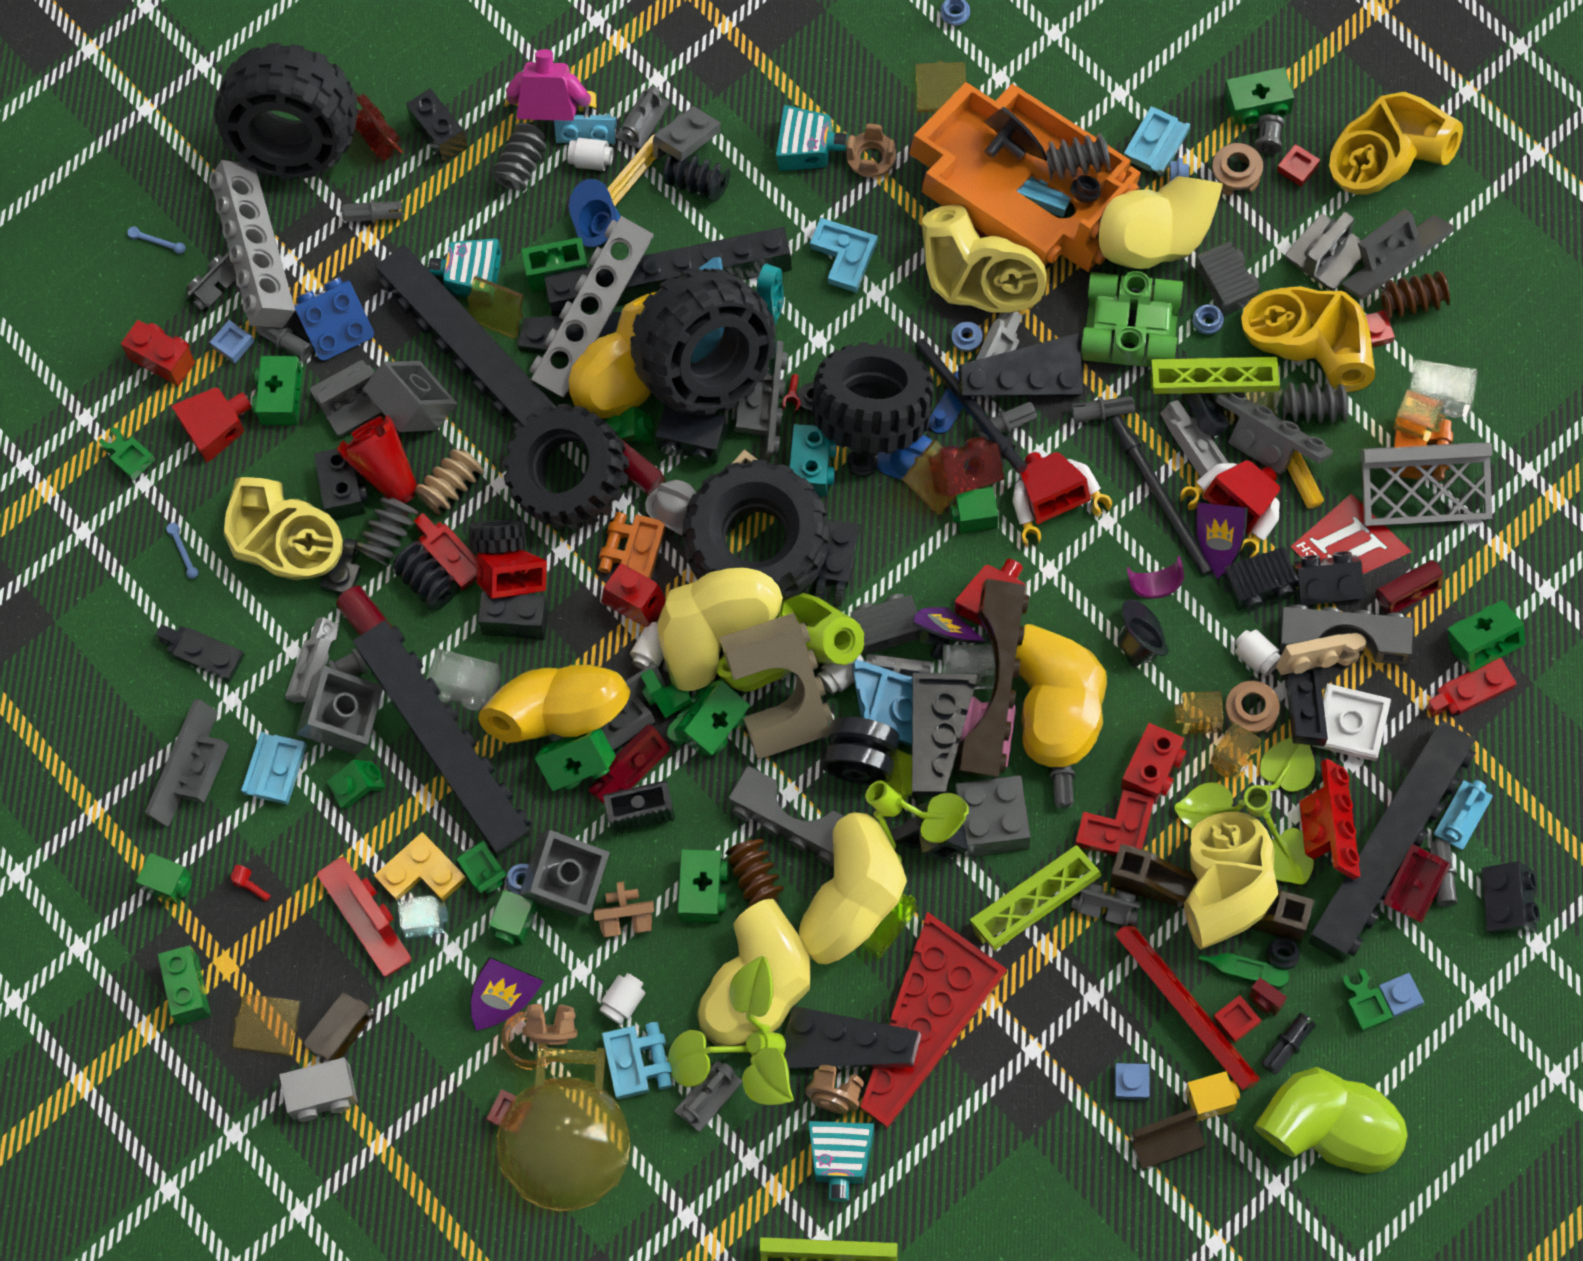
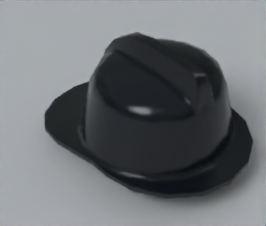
M1126 600L1122 605L1124 625L1118 635L1117 642L1130 666L1137 667L1141 663H1149L1158 655L1166 656L1169 650L1157 617L1139 601Z

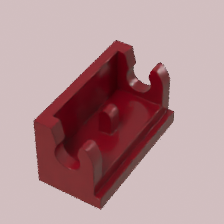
M1411 844L1383 904L1422 923L1451 863Z

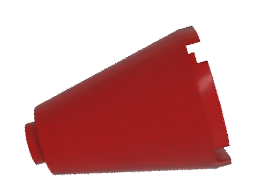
M386 415L385 421L380 416L365 423L351 433L354 437L352 441L347 444L343 440L339 444L337 451L340 456L387 499L393 497L405 504L415 497L416 493L414 491L418 485L394 422L389 415Z

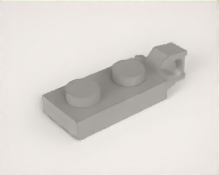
M1019 312L1000 314L998 319L993 322L976 360L1016 350L1019 344L1016 330L1023 317Z
M1179 400L1168 403L1160 414L1169 431L1200 477L1214 465L1228 463L1211 436L1199 429L1196 417L1192 418L1188 415Z
M325 617L317 618L310 639L304 641L285 695L287 700L293 703L306 701L313 675L328 662L330 644L333 640H336L339 626L337 623Z

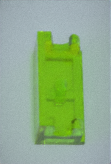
M902 893L899 903L880 922L870 937L859 946L881 960L918 911L919 907L916 905L914 896L911 894L906 896Z

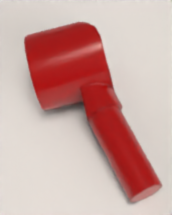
M796 374L791 375L789 391L780 404V408L784 411L786 402H792L795 405L794 414L797 413L801 405L800 398L796 393L799 376Z
M235 865L231 873L233 885L242 889L246 888L267 902L271 895L249 881L252 871L244 866Z

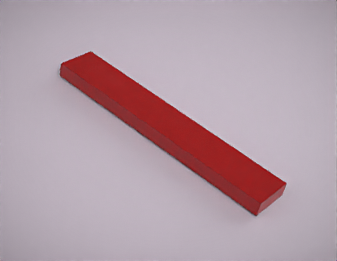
M1125 926L1116 932V937L1239 1087L1245 1090L1255 1086L1260 1081L1259 1076L1135 926Z

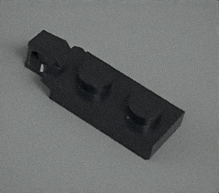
M161 624L155 634L159 642L169 646L167 652L172 654L175 659L227 682L232 680L245 656L243 651L188 627L180 626L178 631Z

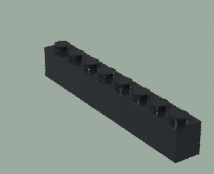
M785 227L644 255L616 306L628 304L641 296L657 292L661 288L660 284L668 278L681 277V272L691 269L696 270L714 257L721 258L724 271L730 275H736L741 280L759 277L761 269L765 264L781 268L782 272L792 270L791 253ZM593 266L544 276L553 316H560L567 301L574 302L578 295V292L574 290L582 274L589 275ZM606 270L599 272L596 276V283L604 288L611 286L614 281L613 274ZM591 297L584 299L581 303V310L584 313L596 311L599 308L598 301Z
M405 244L376 265L379 275L377 282L387 294L392 292L397 297L396 303L405 314L409 312L413 314L418 328L425 335L429 332L435 338L433 342L443 355L449 353L454 359L452 362L456 369L463 376L468 374L474 380L472 384L481 396L487 394L493 401L491 405L501 417L506 415L512 421L510 425L513 430L518 425L524 427L528 423L526 418L532 413L537 416L541 415L542 408L551 406L557 410V407Z
M384 620L353 640L355 649L498 858L530 836L527 827L531 823L521 808L515 811L509 802L513 799V796L503 782L499 785L496 783L491 775L495 770L486 756L479 758L473 748L477 744L469 731L466 729L462 732L455 723L459 720V717L449 703L445 706L438 698L441 691L432 677L427 680L420 671L424 666L416 653L412 651L408 654L402 645L406 640L396 625L390 627L387 621Z
M1443 720L1440 721L1359 854L1360 877L1355 880L1348 876L1345 877L1311 933L1308 941L1309 944L1342 963L1348 954L1353 957L1356 955L1364 941L1359 936L1364 927L1371 930L1380 912L1375 909L1381 900H1385L1392 881L1398 873L1411 844L1421 847L1429 833L1424 830L1429 819L1436 822L1445 806L1440 801L1445 793L1451 796L1461 780L1456 776L1461 767L1467 769L1474 759L1476 752L1472 750V747L1476 741L1475 738Z

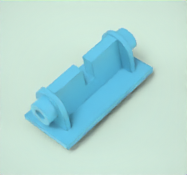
M611 114L590 115V118H584V115H575L574 121L554 120L556 143H570L571 140L577 141L578 138L604 140L608 141V144H616L615 129L617 127V118L611 117Z
M1463 780L1433 835L1448 841L1451 845L1463 851L1493 795L1485 791L1486 785L1479 780H1475L1473 784Z

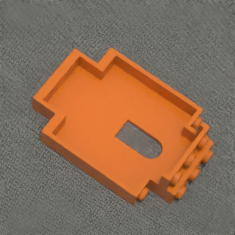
M965 82L914 134L909 154L930 168L926 172L921 192L942 206L952 204L963 206L967 210L975 228L987 236L1005 238L1014 244L1028 248L1040 258L1044 266L1049 262L1053 264L1060 254L1087 272L1096 263L1101 265L1106 259L1099 246V228L1103 213L1113 198L1129 191L1140 189L1137 183L1141 172L1132 166L1129 167L1131 160L1108 146L1111 171L1108 170L1105 163H1102L1101 172L1097 173L1093 165H1090L1089 174H1087V176L1096 179L1100 184L1099 199L1096 202L1082 203L1075 199L1070 190L1072 182L1077 180L1079 176L1084 175L1080 167H1078L1077 176L1072 177L1069 170L1066 169L1064 179H1060L1057 172L1054 171L1053 179L1050 181L1047 161L1025 153L1018 161L1002 147L994 158H990L985 154L984 150L998 133L984 121L1003 106L1033 133L1042 145L1045 153L1048 142L1051 141L1056 149H1059L1060 141L1063 139L1068 147H1071L1074 137H1077L1081 145H1083L1086 135H1089L1093 143H1095L1096 137L1014 84H1011L995 101ZM1031 177L1038 181L1041 179L1048 183L1047 187L1060 191L1070 197V202L1074 205L1076 213L1069 218H1058L1017 191Z

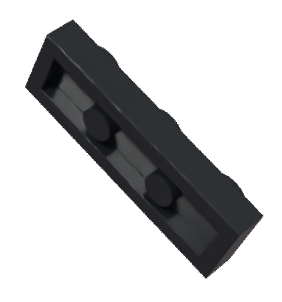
M1319 667L1308 669L1299 674L1294 672L1285 674L1292 742L1294 744L1324 747L1328 740Z

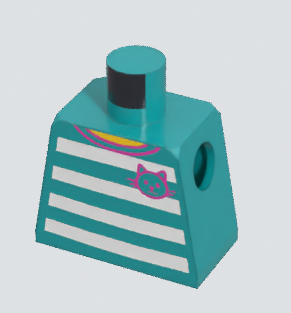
M784 105L776 152L779 170L826 167L829 161L830 150L847 151L848 133L833 132L831 117L828 114Z
M493 238L451 242L448 245L447 258H430L428 270L434 276L443 277L445 288L451 295L494 304L502 256L499 240Z
M809 1121L816 1182L829 1183L828 1200L847 1202L849 1201V1184L864 1183L874 1139V1124Z

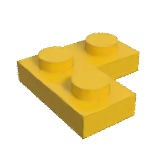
M423 832L374 875L375 879L396 901L403 897L420 880L444 901L467 880L465 875Z

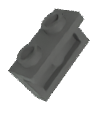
M693 106L685 113L679 114L665 128H661L656 132L653 138V157L659 160L668 153L679 161H683L720 132L721 123Z

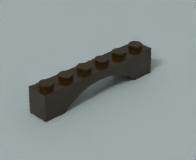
M986 579L982 584L978 617L986 629L992 646L995 664L994 685L990 701L982 718L973 730L959 743L955 770L957 775L989 780L999 777V773H1004L1007 754L1002 753L1003 742L1009 740L1011 732V722L1007 721L1008 709H1013L1016 691L1011 689L1012 678H1017L1020 668V658H1015L1017 645H1022L1025 628L1020 626L1021 614H1026L1029 604V595L1024 594L1026 585Z
M1121 844L1113 867L1109 887L1128 891L1184 909V903L1198 879L1194 873L1181 869L1152 852ZM1278 891L1275 901L1262 919L1249 928L1302 943L1314 900L1285 891Z

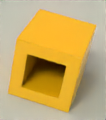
M1227 1071L1187 1083L1185 1090L1191 1109H1195L1197 1113L1196 1122L1235 1111L1236 1100L1240 1099L1238 1086L1235 1080H1229Z

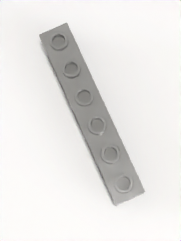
M221 160L215 171L210 175L209 185L215 196L216 211L221 218L223 236L227 240L229 259L233 263L236 273V284L240 288L243 299V310L247 314L250 326L283 328L295 312V307L256 168L250 165L246 166L242 162Z
M622 216L618 222L612 220L604 234L609 239L603 249L596 248L589 261L593 268L588 276L582 274L574 288L578 292L577 297L573 303L567 301L559 316V318L563 319L558 331L552 328L544 345L548 346L544 357L542 358L538 355L529 372L534 374L531 378L532 381L565 398L569 391L568 379L573 364L584 353L587 346L597 340L654 237L653 233ZM621 243L628 247L629 254L625 259L616 260L612 257L611 249L615 244ZM603 270L611 272L614 276L612 285L605 288L596 283L597 274ZM589 297L596 299L599 303L597 312L592 315L585 314L581 310L582 301ZM574 324L581 326L584 330V336L578 342H572L566 337L567 328ZM556 352H564L569 357V363L563 369H556L551 364V358Z

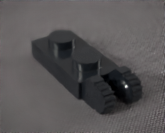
M829 520L828 551L825 562L817 576L818 583L815 597L824 600L826 584H835L837 588L834 593V606L841 607L846 587H849L860 534V525Z

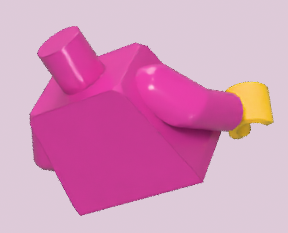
M542 49L535 52V62L526 63L523 72L516 73L506 88L504 107H508L509 104L518 106L517 119L574 121L577 103L580 112L584 111V107H592L593 110H596V94L592 91H586L578 78L570 73L567 64L553 63V52L551 50Z

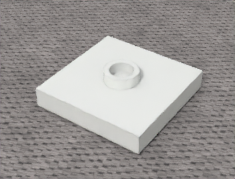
M1327 683L1323 702L1328 740L1324 747L1312 746L1376 762L1391 699Z

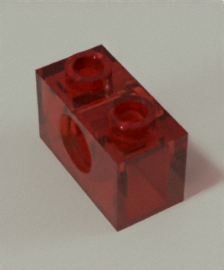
M984 437L969 439L966 441L965 446L959 448L957 446L943 447L939 449L940 454L928 457L936 494L951 497L1005 479L998 443L985 441ZM968 460V467L964 471V463Z

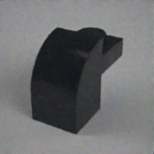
M919 804L915 808L922 812H927L929 804ZM918 816L917 818H910L903 825L892 829L894 842L914 850L921 847L922 854L940 861H945L968 850L963 824L952 837L941 843H931L925 840L920 829L924 819Z

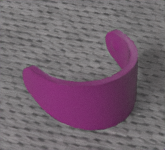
M1176 556L1177 560L1174 564L1156 572L1135 573L1131 571L1130 567L1127 568L1132 590L1137 595L1149 599L1162 598L1174 593L1184 580L1181 557Z

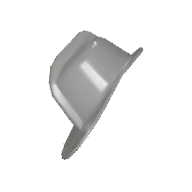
M672 480L661 483L647 497L645 503L646 512L650 518L660 520L665 524V527L682 536L683 519L685 518L687 505L693 493L695 494L696 492L691 485L684 481Z

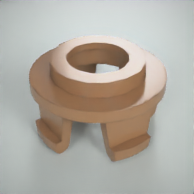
M867 124L864 133L856 137L850 135L848 138L846 152L848 165L855 173L863 177L873 178L884 175L893 167L896 160L894 140L883 134L881 125ZM875 149L881 153L882 161L877 164L873 160H860V157L865 150Z
M1233 143L1222 147L1216 153L1213 159L1212 170L1218 183H1223L1221 193L1231 197L1234 190L1247 188V191L1252 193L1257 188L1263 171V161L1260 154L1254 148L1242 143ZM1232 156H1238L1239 160L1249 165V167L1243 172H1234L1228 167L1227 160Z
M1246 681L1238 684L1230 691L1226 700V713L1232 723L1231 729L1243 737L1248 732L1257 733L1264 731L1268 733L1274 726L1280 711L1277 694L1271 687L1259 681ZM1254 694V696L1265 702V709L1257 715L1246 713L1241 705L1242 699L1246 695Z
M541 1004L528 1005L526 1010L528 1012L526 1026L522 1028V1034L530 1037V1041L539 1044L560 1045L566 1044L569 1039L577 1037V1029L574 1028V1018L576 1017L573 1007L559 1005L554 1025L545 1023V1014Z
M820 1065L819 1069L814 1071V1078L805 1090L806 1095L811 1098V1102L819 1108L833 1113L846 1114L848 1111H856L860 1104L858 1097L860 1088L864 1084L863 1080L853 1074L847 1083L841 1084L839 1089L834 1088L836 1067Z

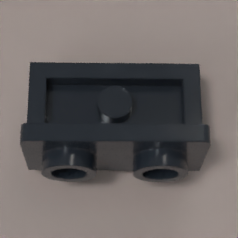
M1340 551L1333 553V557L1320 559L1319 555H1307L1301 557V561L1293 562V568L1299 579L1297 586L1299 604L1305 606L1365 598L1362 561L1356 555H1352L1350 551Z
M1520 861L1483 867L1482 879L1487 932L1498 934L1522 929L1529 933L1537 932L1540 911L1534 900L1537 880L1533 870Z

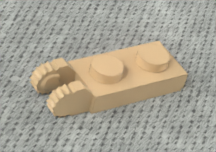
M1349 633L1286 645L1276 668L1280 675L1293 672L1296 674L1303 673L1315 667L1327 668L1336 664V662L1347 666L1358 661L1360 657L1359 652L1363 651L1367 641L1360 634Z

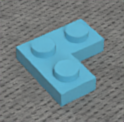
M820 218L810 241V249L836 257L828 276V284L857 293L877 245L878 236Z

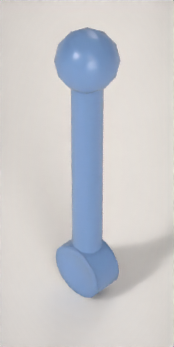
M131 227L128 230V235L132 240L140 238L174 249L177 254H183L186 250L185 245L181 242L175 244L141 233L137 227Z
M170 523L166 529L168 534L173 536L187 567L186 575L188 578L195 579L199 572L197 568L193 567L179 536L180 528L176 523Z

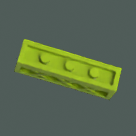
M1277 357L1152 359L1150 383L1153 394L1279 392L1280 389Z
M1077 845L971 918L970 921L975 936L982 944L987 942L994 951L1101 877L1100 871ZM1088 871L1087 874H1085V875L1082 876L1081 878H1078L1079 876H1081L1082 874H1084L1085 872ZM1060 890V892H1059L1057 895H1055L1054 897H1051L1052 895H1054L1055 893H1057V892ZM1033 909V911H1032L1031 913H1029L1027 916H1024L1025 914H1027L1029 911H1031V910ZM1006 928V930H1005L1004 932H1002L1001 934H999L997 937L994 938L995 935H997L999 932H1001L1002 930H1004V929Z
M760 1237L761 1261H768V1258H783L784 1261H791L790 1259H800L799 1261H897L898 1244Z

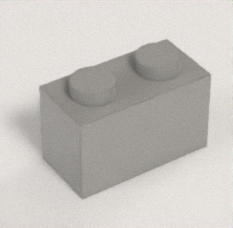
M345 1057L279 1074L287 1113L293 1120L298 1119L299 1122L316 1119L318 1113L326 1111L340 1113L349 1110L350 1105L358 1103L351 1067Z

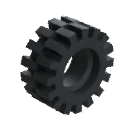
M487 520L468 525L470 551L502 553L526 548L525 522L522 520Z

